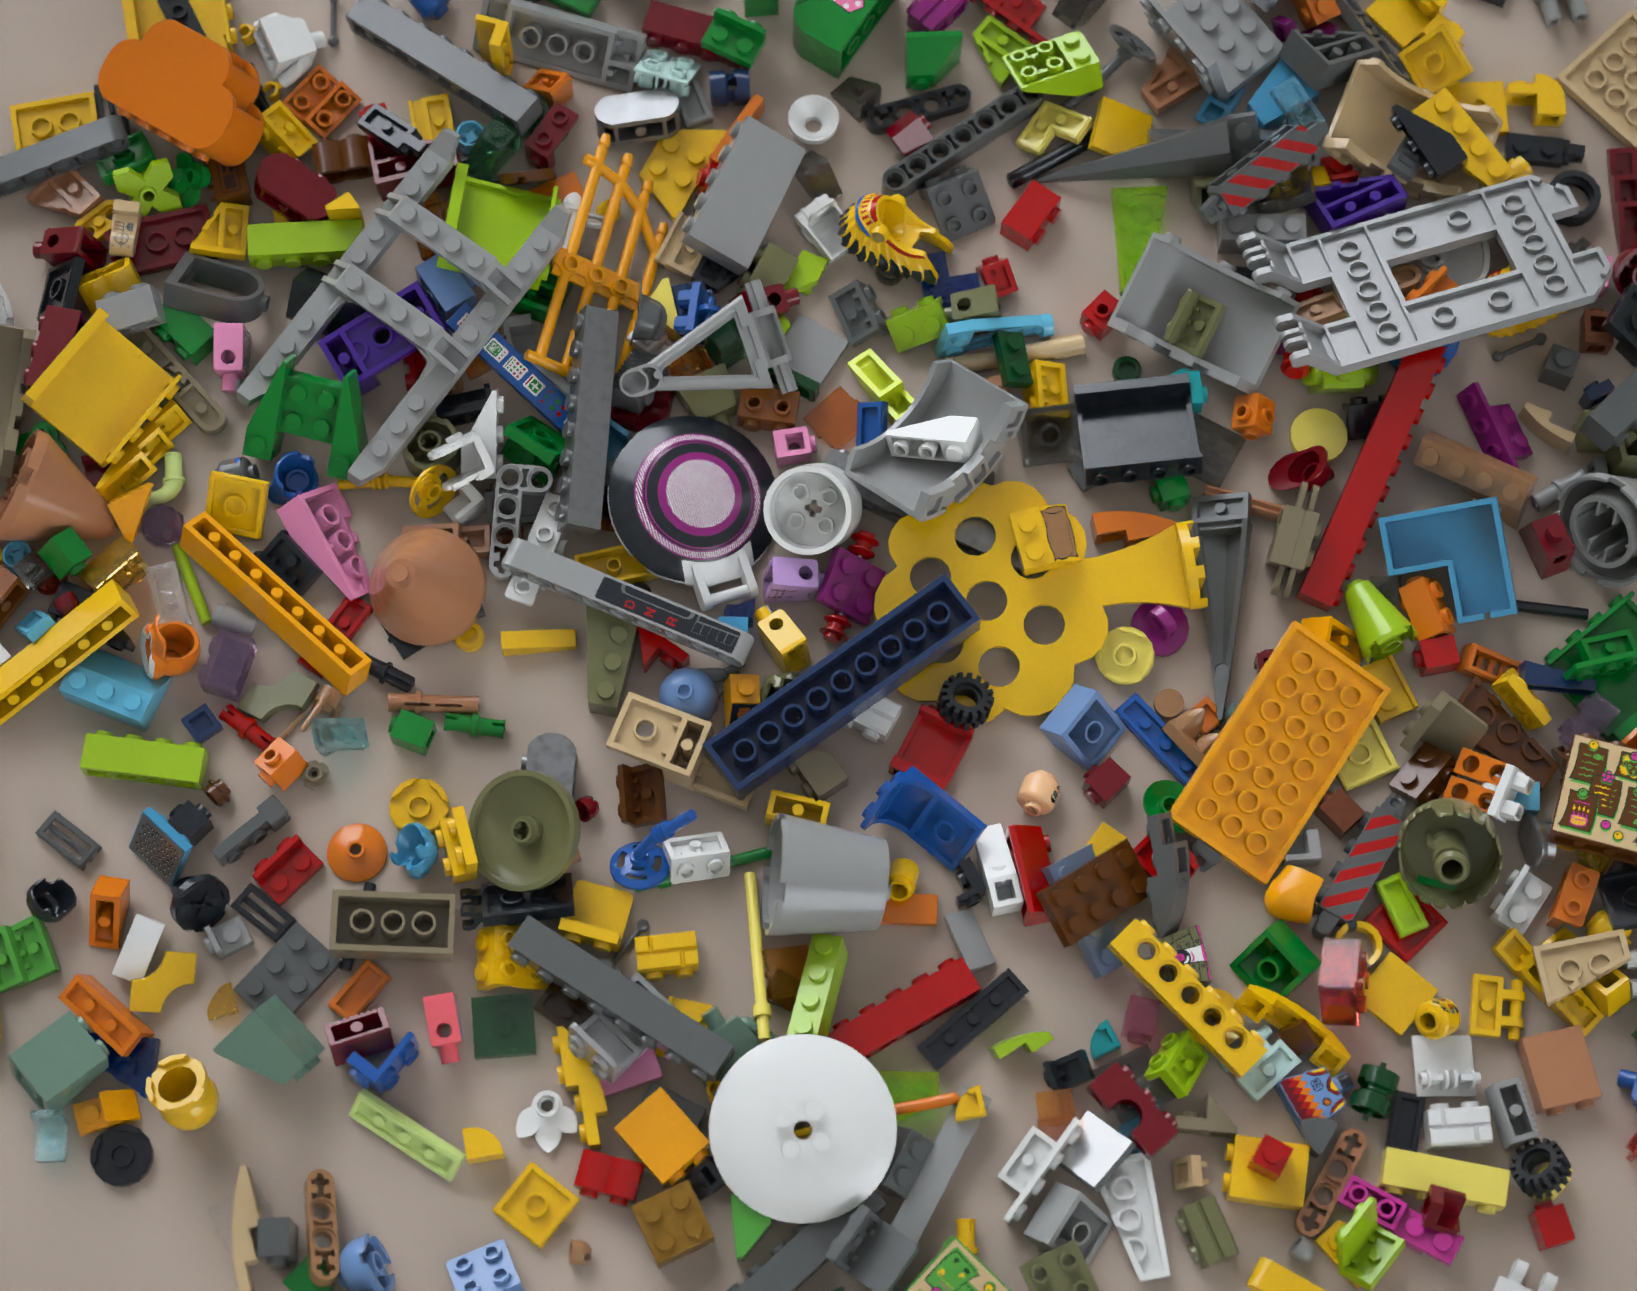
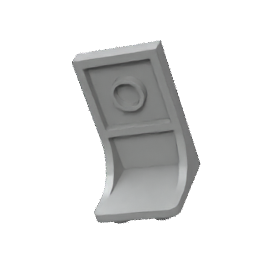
M639 972L630 979L673 1006ZM594 1013L580 1026L575 1022L569 1026L568 1043L570 1045L568 1048L578 1059L584 1058L592 1065L590 1069L601 1081L606 1079L612 1085L649 1048L638 1040L639 1036L629 1030L628 1033H625L613 1025L612 1018L605 1014L598 1016Z

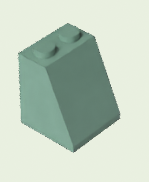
M275 994L249 1014L212 1050L221 1057L285 1085L292 1078L296 1082L299 1081L306 1073L311 1071L321 1061L317 1056L325 1047Z
M70 1011L8 1055L12 1075L49 1121L109 1067L107 1055L110 1053L100 1039L94 1041L88 1033L91 1030L81 1016L75 1018Z

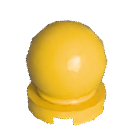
M187 1054L171 1055L161 1060L157 1064L159 1068L153 1073L151 1079L149 1076L147 1077L145 1091L151 1104L160 1111L162 1119L169 1125L182 1131L196 1130L209 1123L218 1111L219 1093L215 1082L208 1076L203 1064L199 1060L189 1058Z

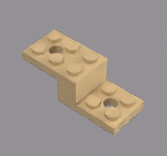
M630 691L628 692L607 740V749L662 769L663 777L666 781L745 811L748 810L756 791L755 789L741 800H738L704 755L702 744L716 735L713 731L712 722ZM647 723L654 727V732L648 737H641L637 733L638 727L642 724Z

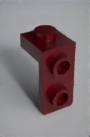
M559 102L554 103L524 143L526 159L531 166L536 169L554 168L556 165L554 151L578 121V114Z

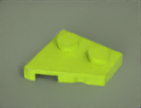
M990 14L972 34L975 46L997 86L1000 88L1012 76L1002 61V56L1034 46Z

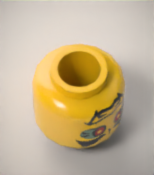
M1438 997L1421 1003L1416 1009L1414 1016L1418 1031L1424 1037L1435 1040L1453 1034L1459 1028L1461 1021L1457 1006L1447 998Z

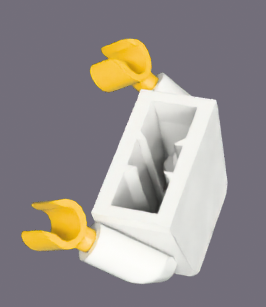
M277 12L255 21L254 26L244 23L239 27L243 44L249 46L257 42L272 79L277 78L278 80L277 82L268 81L263 85L265 93L275 89V92L268 97L271 102H276L281 98V89L283 87L287 89L312 66L317 49L326 46V38L322 31L310 33L304 19L292 18Z

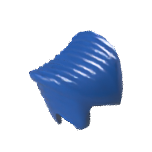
M298 451L283 453L281 459L275 464L273 479L268 491V499L274 504L285 505L297 495L316 489L319 486V478L315 469L314 459Z

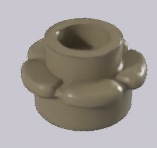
M316 760L307 762L309 766L300 775V780L304 781L305 787L319 789L326 785L329 780L327 765L322 762L318 763ZM313 772L317 773L316 777H312Z

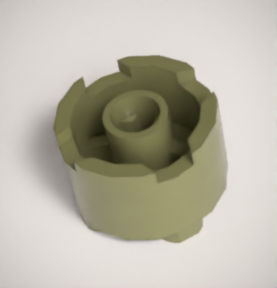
M430 415L402 451L406 466L413 475L419 477L426 469L437 464L447 465L454 471L459 467L461 448L435 460H429L427 456L433 449L446 444L445 439L457 433L456 428L448 419ZM443 473L439 478H446L445 473Z

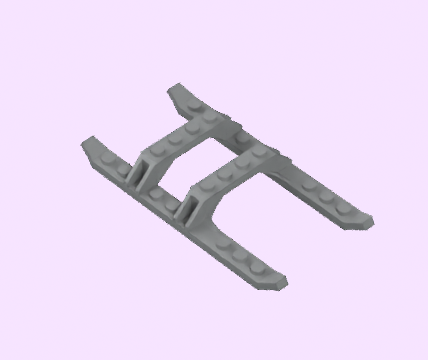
M450 128L443 129L393 193L389 192L385 203L381 208H377L374 211V217L341 259L333 263V269L327 276L324 275L322 277V283L236 391V399L246 407L261 400L281 363L290 355L295 354L297 355L296 367L346 302L362 307L406 338L423 355L426 365L417 382L348 470L347 479L357 487L388 471L563 246L573 214L572 211L563 205H555L509 264L504 267L495 256L422 207L453 166L461 136ZM400 233L415 238L458 268L486 292L452 336L437 322L368 275Z

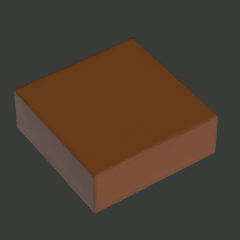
M1304 1018L1280 1028L1277 1033L1279 1038L1283 1040L1297 1057L1319 1048L1321 1044L1320 1039Z

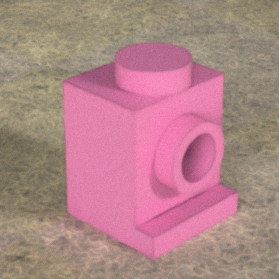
M807 426L773 431L772 442L777 468H782L783 465L812 460V453L816 452L814 435L809 436ZM794 446L799 448L795 450H790V448Z

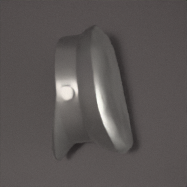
M1527 814L1520 821L1518 828L1520 847L1525 859L1532 867L1552 864L1555 859L1557 844L1547 842L1552 825L1551 816L1548 819H1540L1535 815Z

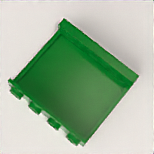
M1631 591L1625 597L1621 594L1615 597L1607 605L1610 609L1602 615L1600 611L1587 621L1588 628L1582 633L1577 629L1565 640L1567 645L1559 650L1555 647L1544 657L1546 661L1544 666L1567 672L1575 663L1583 662L1575 645L1583 638L1630 628L1637 644V606L1631 600L1635 593ZM1622 668L1607 676H1602L1601 673L1593 675L1591 679L1596 680V692L1591 696L1562 693L1607 742L1621 741L1637 727V668L1630 671Z

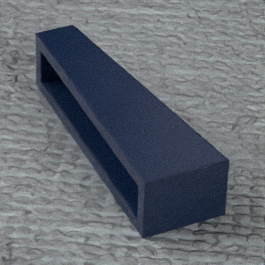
M1526 660L1519 665V677L1526 682L1529 690L1591 696L1596 692L1595 679L1589 678L1580 682L1577 679L1565 681L1563 674L1566 671Z

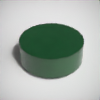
M1123 356L1114 362L1112 368L1114 381L1140 378L1141 365L1135 358Z

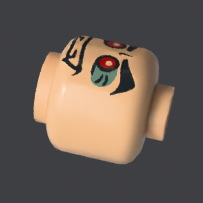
M1037 770L1029 773L1023 779L1018 791V803L1031 816L1051 813L1060 794V785L1056 781L1055 776L1047 771Z

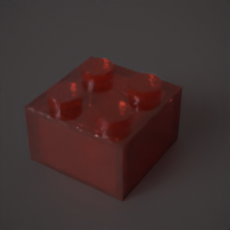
M1324 938L1318 982L1322 1024L1360 1026L1361 1014H1366L1367 996L1364 993L1365 989L1369 990L1370 974L1367 971L1368 954L1367 952H1362L1361 939Z

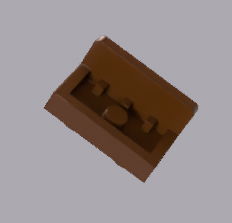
M1425 741L1391 780L1389 787L1391 791L1413 802L1416 808L1431 800L1439 799V796L1446 789L1451 775L1457 777V774L1453 772L1456 765L1454 757Z
M625 764L618 765L616 785L620 798L618 814L622 823L639 828L667 820L665 784L662 769L649 764L633 767Z

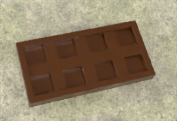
M1125 839L1045 887L1035 895L1063 947L1066 948L1147 898L1148 877L1129 841Z

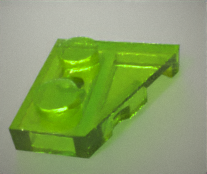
M878 1071L888 1087L893 1104L939 1095V1072ZM918 1112L896 1116L897 1122Z

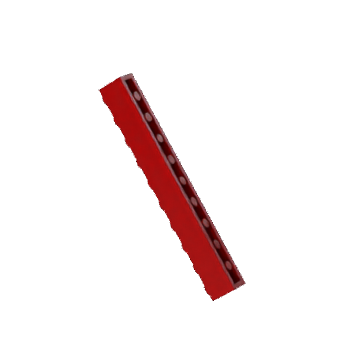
M1440 346L1401 357L1316 549L1312 564L1308 567L1295 597L1296 599L1325 612H1328L1333 605L1338 607L1344 594L1340 587L1344 579L1350 580L1356 567L1355 564L1351 563L1355 553L1360 555L1367 542V538L1363 537L1366 528L1372 529L1379 513L1374 511L1378 501L1383 503L1390 490V487L1386 485L1389 476L1395 477L1402 461L1397 459L1401 450H1407L1413 435L1408 434L1412 424L1417 426L1423 415L1424 410L1420 408L1423 399L1429 400L1436 384L1431 382L1435 373L1440 375L1447 359L1442 357L1446 347Z

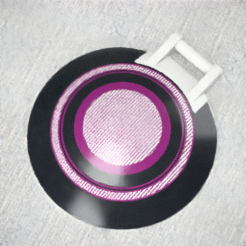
M676 416L657 421L645 427L630 439L621 450L613 465L607 490V503L611 523L622 546L631 557L634 556L653 575L666 581L671 580L693 587L703 612L712 610L713 606L746 596L753 598L759 595V589L751 567L763 556L773 539L766 527L763 508L765 496L775 478L764 456L742 433L731 426L710 418ZM741 579V586L714 594L709 592L708 587Z

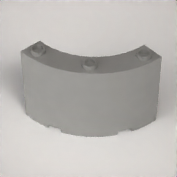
M1153 232L1107 326L1135 341L1146 344L1150 349L1195 371L1200 370L1201 374L1209 378H1215L1228 387L1244 394L1256 393L1281 344L1280 334L1282 332H1278L1275 329L1273 320L1287 313L1296 314L1300 303L1291 298L1292 292L1280 286H1277L1274 290L1262 284L1258 285L1253 280L1236 273L1237 268L1225 261H1221L1218 264L1180 244L1182 239L1170 232H1166L1165 236ZM1188 288L1227 307L1202 359L1163 340L1166 325L1173 319L1178 309V302Z
M952 359L933 361L921 390L905 413L877 438L863 445L852 447L847 457L844 474L918 521L923 522L946 513V507L954 501L959 504L965 500L989 476L1004 456L1000 451L1008 438H1015L1029 404ZM963 416L978 418L984 441L966 463L894 457L891 455L885 434L889 430L938 418Z

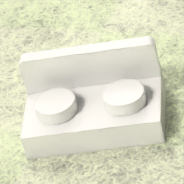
M721 831L669 838L663 842V851L670 866V881L672 884L727 877L730 875V850Z
M1526 864L1520 870L1513 869L1505 882L1509 888L1504 895L1499 892L1490 905V908L1494 911L1489 918L1505 930L1515 927L1522 936L1553 888L1528 872L1530 866Z

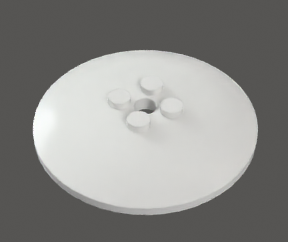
M793 1034L774 1038L756 1046L743 1055L730 1068L718 1087L712 1103L709 1120V1139L713 1158L719 1173L732 1192L746 1205L767 1217L798 1224L823 1222L839 1217L866 1200L878 1187L889 1169L897 1138L895 1107L888 1087L880 1073L862 1054L852 1047L835 1039L813 1034ZM807 1121L810 1123L812 1133L808 1138L801 1139L795 1135L794 1126L797 1122Z

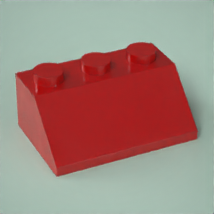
M1009 825L1005 838L1017 872L1024 901L1021 909L1024 927L1050 922L1035 895L1049 886L1042 872V869L1051 865L1048 852L1052 851L1048 834L1043 835L1041 826Z

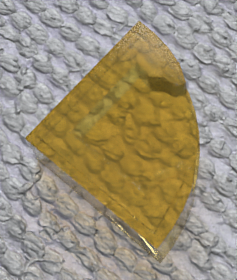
M231 982L222 985L212 997L207 1011L210 1022L240 1013Z

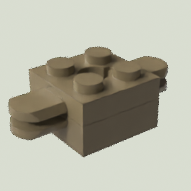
M1304 481L1301 483L1295 506L1285 504L1280 508L1265 561L1266 565L1277 567L1270 592L1272 595H1277L1284 570L1288 571L1282 592V597L1286 599L1290 595L1295 574H1299L1305 568L1307 569L1311 566L1315 550L1310 549L1312 540L1315 541L1319 538L1323 525L1322 521H1318L1320 513L1313 512L1320 489L1319 485H1313L1307 507L1302 509L1308 488V482Z

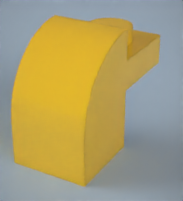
M1536 73L1532 83L1522 80L1508 83L1504 92L1506 106H1531L1532 126H1561L1566 116V101L1564 91L1556 80L1547 75Z

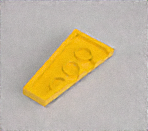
M1446 87L1411 111L1455 137L1468 157L1467 165L1462 167L1463 172L1483 187L1509 181L1515 176L1516 172Z

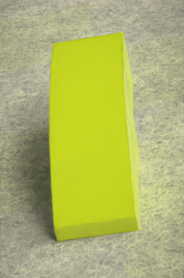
M871 348L847 363L848 368L872 402L885 401L888 403V421L893 425L914 401V398L904 389L903 382Z

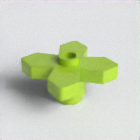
M168 158L151 161L147 170L140 174L130 167L117 169L112 172L117 191L129 195L130 197L127 201L140 202L142 217L148 216L151 207H154L161 213L183 209L179 193L166 187L173 178Z

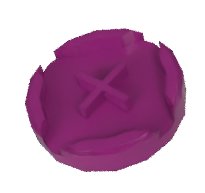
M1141 604L1134 612L1130 627L1142 631L1152 642L1155 656L1168 657L1178 652L1185 644L1189 632L1188 618L1182 608L1173 606Z

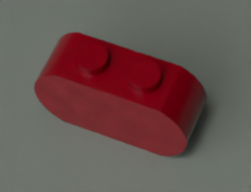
M286 153L271 154L264 158L258 167L254 181V192L257 199L291 222L328 220L325 205L337 199V192L325 176L314 173L300 159L292 158Z

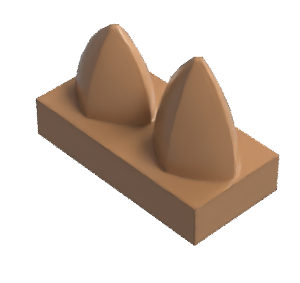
M1204 708L1188 710L1170 720L1162 728L1197 767L1219 735L1218 733H1209L1201 737L1198 734L1204 723Z

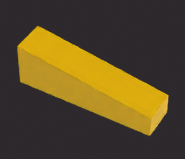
M575 629L500 631L503 656L577 650Z

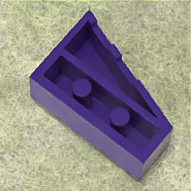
M1389 174L1358 178L1357 182L1341 184L1340 181L1331 182V185L1314 187V184L1305 185L1302 205L1322 234L1382 217L1386 213L1393 214L1403 211L1406 207L1408 195L1395 175Z

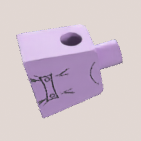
M772 556L763 574L764 603L811 601L817 590H820L825 572H818V562L816 560Z

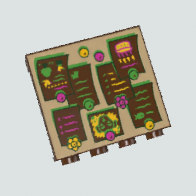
M1574 733L1547 842L1637 865V749L1628 747L1620 741L1607 742L1597 739L1592 734Z

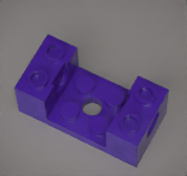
M417 281L396 293L399 297L441 325L452 336L429 295ZM367 311L317 341L341 382H343V377L352 369L357 370L361 397L381 385L376 375L418 350L406 338ZM383 329L388 330L390 333L389 340L384 344L376 343L375 336L377 332Z

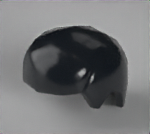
M42 878L31 885L26 894V904L33 917L47 923L59 922L76 907L77 896L73 888L61 878L52 882H47L45 878Z

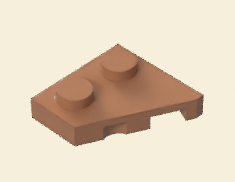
M1170 47L1161 65H1157L1154 70L1153 77L1146 82L1141 90V97L1158 116L1203 88L1194 70L1173 47Z
M75 169L43 181L26 197L34 206L77 218H82L104 201V198Z

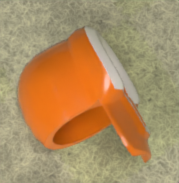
M157 614L153 623L142 628L139 638L140 653L144 671L150 679L158 680L163 676H180L190 671L197 664L201 653L199 636L193 627L183 622L159 624L160 616Z

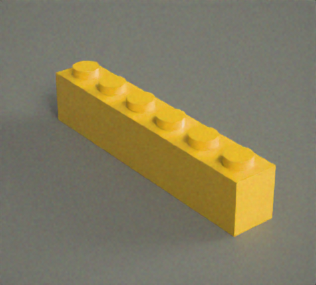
M113 579L49 628L34 643H30L0 667V726L140 616L131 596Z

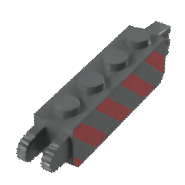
M1309 121L1303 126L1285 124L1208 184L1207 193L1210 198L1198 209L1206 224H1213L1225 216L1236 218L1245 214L1251 203L1265 198L1270 193L1269 189L1276 184H1281L1288 180L1293 170L1297 167H1303L1312 161V156L1320 150L1317 144L1329 134V124L1324 121Z
M1391 793L1380 807L1376 806L1372 814L1366 811L1357 826L1362 829L1358 838L1351 836L1343 852L1348 854L1343 863L1337 860L1329 874L1333 881L1328 888L1322 886L1317 894L1315 902L1319 905L1315 913L1319 917L1311 931L1313 937L1319 941L1326 939L1335 925L1341 928L1344 924L1354 919L1397 845L1399 831L1404 823L1401 820V816L1407 801L1396 794Z

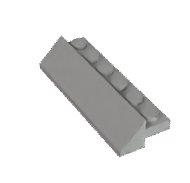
M483 0L481 15L509 22L514 61L543 69L566 72L571 77L629 93L633 92L636 84L634 82L636 72L633 70L643 58L647 34L524 0ZM475 30L472 49L480 51L477 31Z

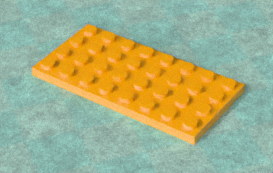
M1296 620L1293 621L1169 812L1172 814L1173 823L1196 839H1200L1223 855L1224 859L1261 885H1267L1390 693L1391 688Z

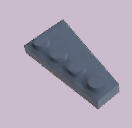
M1092 844L1086 845L1042 869L1048 884L1054 883L1094 858L1095 854ZM1112 920L1077 942L1095 979L1101 978L1124 965L1107 948L1116 938Z

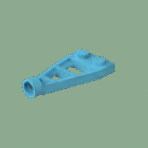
M1047 313L1042 315L970 319L947 323L934 349L937 358L963 355V352L994 345L992 336L997 330L1022 332L1023 337L1038 335L1040 338L1053 336V318L1051 314ZM989 331L986 335L972 338L974 332Z

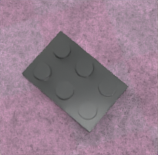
M296 922L234 987V991L254 1009L276 994L295 1015L340 967L341 960L330 958L329 950Z

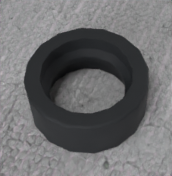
M1567 170L1556 175L1550 182V185L1555 186L1556 183L1578 187L1586 194L1589 202L1585 210L1578 211L1576 215L1555 220V222L1567 227L1581 226L1589 222L1597 211L1601 200L1600 187L1595 179L1587 173L1578 170Z

